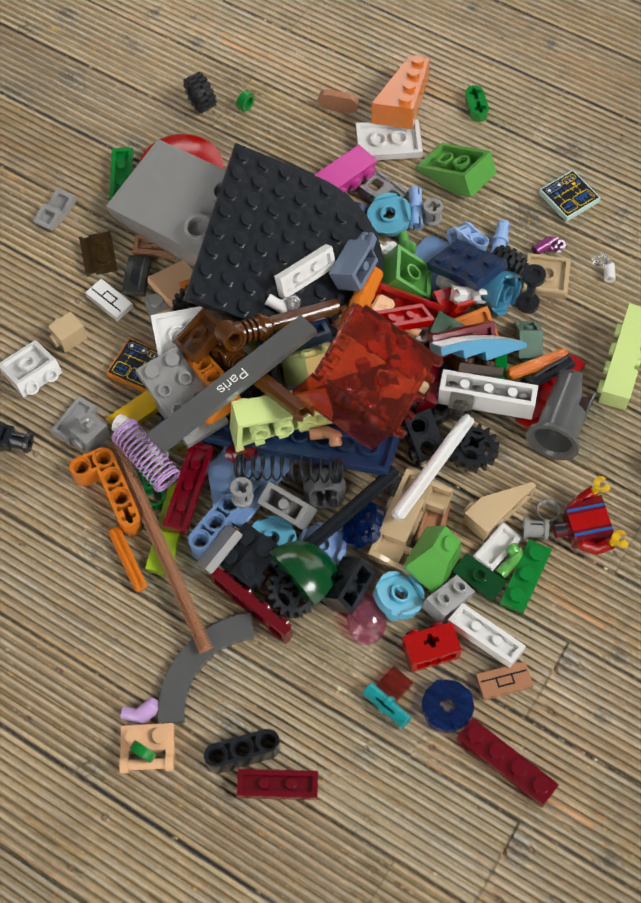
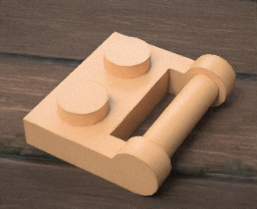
M174 723L121 726L120 774L129 773L131 770L165 769L166 771H174ZM136 740L154 753L166 752L165 758H154L152 763H148L144 759L130 760V754H135L130 751V746Z

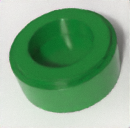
M244 90L237 98L236 107L242 112L248 111L254 104L255 95L248 90Z
M136 740L130 746V751L148 763H152L157 755Z

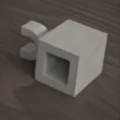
M84 412L80 413L76 417L78 423L70 430L73 445L79 451L85 450L87 453L98 449L111 437L107 425L92 412H89L87 415Z

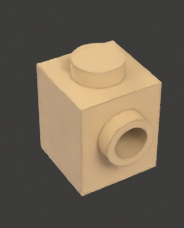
M71 311L63 317L54 320L48 326L51 333L49 336L50 341L56 348L60 347L65 353L87 339L84 326Z

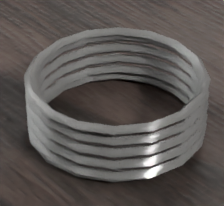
M549 499L539 502L535 513L538 520H544L538 512L539 506L551 504L557 509L558 515L554 519H550L549 524L556 522L560 515L559 505Z

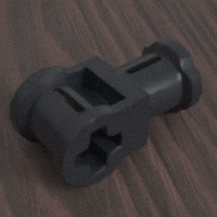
M0 421V451L10 452L11 448L23 450L24 453H29L33 446V433L16 432L14 426Z

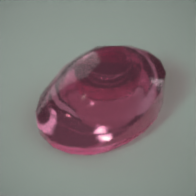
M363 596L354 613L346 614L347 631L357 643L363 645H371L381 639L386 628V614L377 606L374 598Z

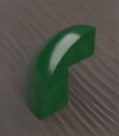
M293 541L282 544L269 552L277 566L290 575L302 596L313 605L319 603L333 586L331 576L333 573H337V566L330 555L319 546L305 541Z

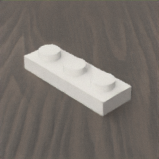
M325 244L274 276L279 297L286 299L329 272L335 264L332 246Z
M464 603L448 619L447 623L452 622L455 631L509 668L513 666L525 650L526 646Z

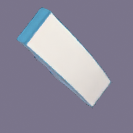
M495 335L459 336L430 343L431 352L440 356L453 353L462 358H468L475 355L486 361L527 347L526 342Z

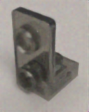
M452 391L447 411L449 413L448 419L458 422L461 416L469 414L471 417L474 396Z

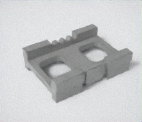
M377 170L374 176L364 185H361L359 190L360 195L368 200L372 199V201L378 195L391 191L405 199L409 195L407 189L388 179V176L380 170ZM374 180H378L383 184L378 191L368 187Z

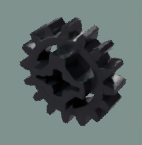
M481 423L477 427L472 425L463 437L460 447H456L450 455V461H457L456 468L464 466V472H468L469 468H473L474 473H477L480 467L483 471H486L488 465H494V458H498L500 444L495 442L497 435H490L489 427L485 430L481 429ZM486 448H489V452L485 456L484 452L486 451Z
M279 568L276 569L275 574L277 577L270 576L268 580L272 582V585L265 587L266 590L271 591V595L266 597V600H273L274 602L271 608L278 607L279 616L287 612L288 619L293 618L294 613L298 618L303 617V611L307 614L311 613L310 605L317 606L318 603L313 605L306 600L302 606L297 608L299 600L304 597L301 593L293 595L292 592L285 590L294 585V590L300 592L289 574ZM289 575L287 583L279 584L284 576ZM278 595L282 596V598L285 600V604L281 602Z

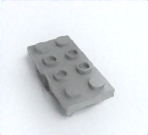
M176 346L136 369L137 376L155 400L156 406L164 419L205 389L203 383ZM224 416L213 424L207 425L202 423L184 437L182 441L187 448H190L226 426L229 420Z

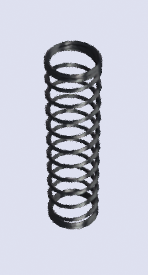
M238 453L234 462L236 478L245 477L250 480L253 476L256 481L260 480L263 476L265 481L272 477L277 482L282 476L285 482L290 477L294 482H297L301 477L302 481L306 483L311 477L313 483H316L321 478V481L325 484L330 478L333 484H340L343 476V462L340 457H337L334 461L333 478L331 473L332 458H329V472L326 481L322 477V457L319 458V473L316 481H314L312 476V456L309 458V475L307 480H304L302 474V456L299 459L300 472L297 480L294 479L292 472L294 464L292 455L290 456V473L287 480L283 475V455L280 457V475L278 479H275L273 473L274 455L270 459L271 473L268 479L264 475V455L261 456V474L259 478H256L254 473L256 463L254 454L251 457L252 472L249 478L245 475L246 455ZM239 461H240V463H241L240 475H239Z

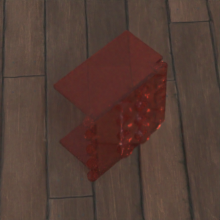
M353 303L333 322L332 326L338 329L335 335L336 338L332 340L324 354L325 357L321 359L315 369V374L312 373L292 393L309 407L314 406L315 411L362 444L373 449L392 434L400 439L404 438L406 432L400 428L404 418L408 421H413L415 414L409 410L414 399L418 402H423L425 395L419 389L424 381L429 384L433 383L435 377L429 371L432 365L441 367L444 361L367 304L362 307L360 304Z

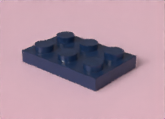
M456 240L429 260L427 268L431 272L479 291L507 269L508 264L507 260Z

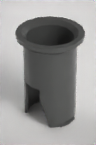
M575 370L560 371L538 422L532 424L527 429L526 439L528 444L545 457L565 461L573 459L579 453L580 445L577 439L596 396V392H594L590 396L582 397L583 373Z

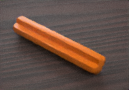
M566 348L553 351L507 368L505 373L508 380L520 378L545 368L566 356L568 351Z
M119 526L111 528L108 531L109 536L135 592L139 593L147 589V583Z

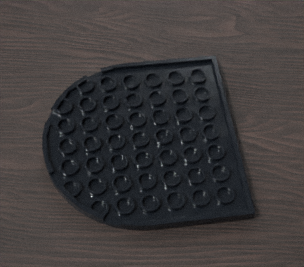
M235 143L183 300L239 322L251 319L259 312L267 316L280 314L278 311L265 305L270 294L283 299L287 311L331 299L341 300L340 306L347 305L348 307L354 291L337 289L329 272L286 299L279 297L274 276L325 244L332 246L336 262L348 240H357L362 232H373L377 241L373 251L378 259L375 266L383 272V255L380 242L372 223L364 211L340 188L320 177ZM340 312L339 315L324 318L332 336L346 331L341 326V320L345 313L342 314Z

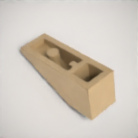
M530 482L483 496L476 503L472 501L463 511L465 513L463 524L485 542L502 522L505 523L533 496L536 484Z

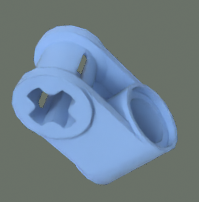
M470 222L461 223L460 227H452L448 229L446 234L450 244L459 239V241L486 251L489 244L488 237L477 230Z

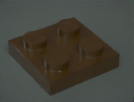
M457 355L443 357V365L457 372L499 378L503 376L504 368L497 366L496 361L493 360L486 361L475 355L474 358H462Z

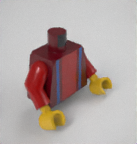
M604 476L596 477L593 481L594 487L589 486L566 506L562 516L563 522L552 524L555 538L568 536L572 548L594 555L613 550L616 545L622 549L628 546L626 540L619 542V539L627 536V534L622 530L614 532L602 495L598 496V492L606 493L610 490L609 484L600 488V483L606 480Z

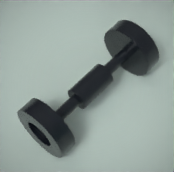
M530 264L523 271L522 279L527 285L526 292L518 296L517 308L525 314L534 313L539 308L540 299L535 294L536 287L541 286L545 282L546 271L538 264Z

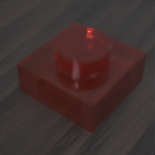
M393 666L376 686L387 696H393L396 699L395 703H397L413 686V682L398 668Z

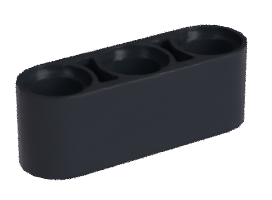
M262 729L209 745L204 751V760L208 770L212 773H224L276 757L280 752V739L274 730ZM266 739H271L275 742V745L270 749H265L261 746L262 742ZM241 746L250 749L245 756H238L235 752ZM219 753L224 756L220 763L214 764L210 762V758L214 754Z

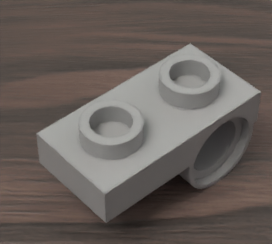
M456 575L426 598L422 609L436 622H444L445 624L462 603H466L473 597L475 590Z

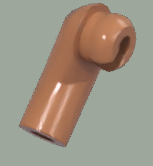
M328 426L309 428L310 440L329 439L331 447L342 445L341 437L343 436L340 431Z

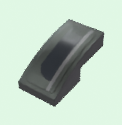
M129 255L124 274L122 295L145 296L148 286V274L152 264L150 256Z

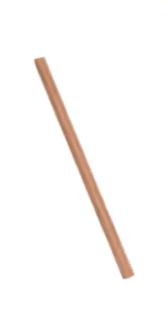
M113 442L110 444V448L116 458L200 654L210 651L214 647H210L212 643L208 641L210 640V638H207L209 635H206L208 633L206 630H203L205 627H202L204 626L201 621L202 619H198L200 618L198 616L199 613H197L198 610L194 608L193 600H190L192 599V597H189L191 594L186 589L185 581H182L184 578L179 573V567L176 565L177 562H175L174 557H172L173 554L170 552V547H167L169 544H167V539H164L165 536L162 534L163 531H161V526H159L160 523L157 521L156 516H154L155 513L152 511L153 508L150 506L151 503H149V498H147L148 496L143 486H141L142 483L139 481L140 478L137 476L138 473L135 471V466H133L129 457L125 456L126 453L119 449V445Z

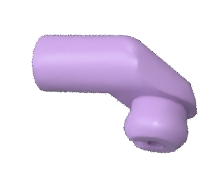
M149 698L137 709L123 706L120 719L144 724L157 714L159 702L154 698Z

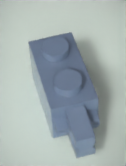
M362 232L357 240H348L329 272L337 289L362 290L378 262L373 251L377 241L373 232Z

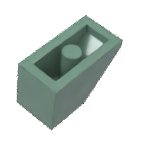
M514 321L515 339L527 343L526 348L516 351L517 356L522 358L523 361H529L542 356L543 330L538 322Z

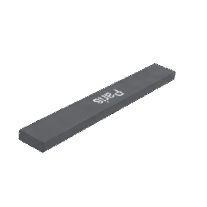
M300 314L147 433L149 439L164 454L317 334L316 328Z

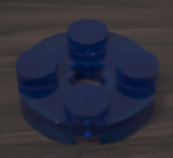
M370 502L343 526L341 532L342 539L354 550L360 549L368 543L373 544L377 542L381 536L379 530L382 527L386 512Z
M454 680L434 681L425 691L421 703L422 713L430 727L442 733H453L465 727L470 722L474 712L472 692L463 684ZM449 700L455 706V709L445 712L444 706L440 705L441 702Z

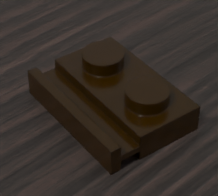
M110 231L91 234L86 238L79 237L86 277L94 273L99 275L118 271Z

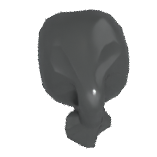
M319 464L312 466L314 481L318 477ZM322 465L324 481H326L329 472V466ZM309 468L302 470L304 480L308 478ZM300 470L296 472V478H298ZM300 477L299 481L302 483L303 495L307 503L316 509L337 508L343 503L346 495V483L343 477L340 484H333L330 478L325 484L321 481V478L316 483H313L311 477L304 483Z

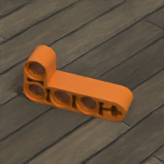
M183 352V357L205 388L225 373L209 354L197 365ZM238 395L232 401H237L238 399H241L240 395ZM231 401L207 419L204 424H213L231 412Z
M103 447L74 458L70 462L69 468L75 483L79 486H88L101 481L123 534L129 537L138 535L143 528L140 514L113 452ZM103 461H109L106 464H101V462ZM86 469L84 473H78L80 470ZM112 480H118L114 484H108ZM119 500H126L123 504H117ZM130 515L132 523H128L125 516Z

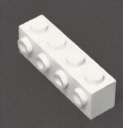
M443 369L438 404L531 420L535 408L538 385Z

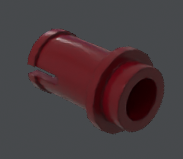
M234 444L226 447L225 458L231 463L235 462L238 453L245 454L246 461H251L253 454L257 460L255 447H244V450L236 452Z

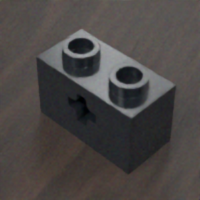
M343 556L337 565V573H333L331 576L333 586L322 601L334 612L353 614L377 572L363 558Z

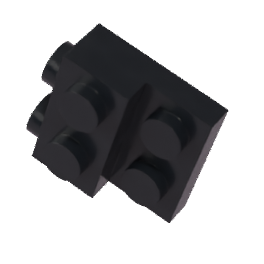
M245 522L238 530L242 534L241 539L220 563V566L228 570L236 579L254 592L257 587L261 588L266 583L269 572L273 568H278L269 552L279 545Z

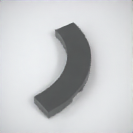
M251 612L226 618L205 629L208 633L206 635H209L207 638H210L208 641L212 643L210 647H214L210 651L200 654L193 639L182 649L171 665L162 685L158 705V724L185 723V708L190 691L189 688L195 676L198 675L204 665L218 651L234 644L254 639Z

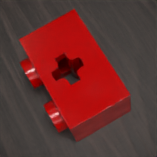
M437 622L431 625L429 629L422 631L420 629H413L408 631L402 638V647L411 673L459 659L462 649L452 622L446 624L444 622ZM430 642V644L435 645V647L431 648V646L429 644L426 645V643Z

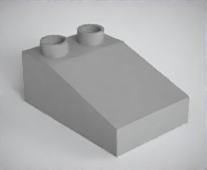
M158 139L109 201L106 208L112 218L137 234L148 238L150 242L159 245L164 251H169L180 261L184 260L191 268H194L226 170Z

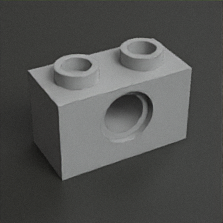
M270 481L257 501L258 504L303 530L309 526L317 512L316 508Z

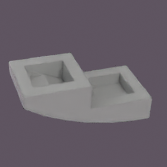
M57 188L49 203L42 204L33 222L53 231L71 211L77 198Z

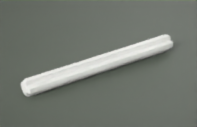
M469 414L461 416L394 507L391 515L396 520L401 521L405 519L474 424V419Z

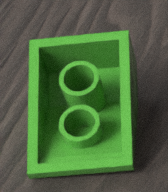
M443 142L416 166L418 171L452 193L466 197L475 195L497 173L491 151Z

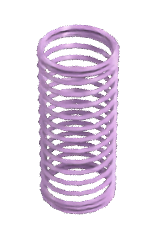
M130 419L114 431L112 440L116 445H119V449H122L123 453H126L125 456L129 457L130 461H133L132 464L136 465L140 473H143V477L150 481L149 484L153 485L156 492H161L178 479L180 471L175 465L172 466L173 462H168L169 458H165L166 454H162L155 444L151 442L148 435L145 434V430H141L142 427L138 426V422L135 419ZM130 426H132L124 435L121 436V434H122L126 429H128ZM137 428H140L138 432L133 434L127 441L122 443V441L126 439L128 436H130ZM140 432H143L141 436L135 439L130 445L126 446L127 443L134 439ZM146 436V438L143 441H141L135 448L129 450L142 437ZM147 440H150L148 444L143 446L137 453L133 454L136 449L142 446ZM153 444L152 447L148 449L143 455L136 458L139 455V453L144 451L149 445ZM156 448V450L152 454H150L145 460L140 462V460L144 456H146L152 449ZM160 452L158 456H156L152 461L143 466L146 463V461H148L156 453ZM163 456V458L159 462H157L153 467L147 470V468L153 462H155L159 457ZM167 460L159 469L151 473L161 462ZM170 464L166 470L154 478L161 469ZM175 473V475L168 482L161 485L163 481H165L169 476Z

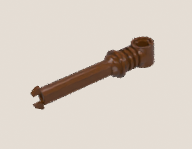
M331 299L273 316H267L259 312L251 319L241 320L240 322H233L231 320L220 322L215 328L214 335L228 351L237 352L245 344L258 340L266 342L274 332L280 331L300 314L310 323L339 315L340 312L343 314L347 310V305L340 306L341 300Z
M221 344L212 349L213 359L222 370L226 368L231 369L248 356L244 348L237 352H230ZM267 373L253 384L290 413L294 421L303 422V418L308 414L311 416L315 415L314 406L309 407Z

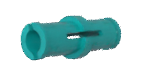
M374 682L365 688L362 695L379 708V713L382 715L386 714L400 729L407 726L412 716L395 703L396 699L393 696H387Z

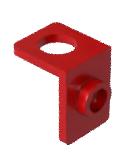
M451 287L434 291L432 295L435 301L444 305L443 313L452 318L463 315L474 304L473 299L455 304L454 301L450 300Z

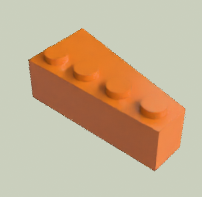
M420 55L408 56L372 102L371 124L413 129L429 79L430 58Z

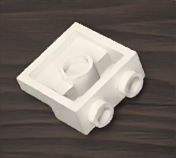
M36 340L0 362V371L11 381L13 387L23 398L29 394H36L41 386L48 382L56 381L59 375L63 373L57 360Z

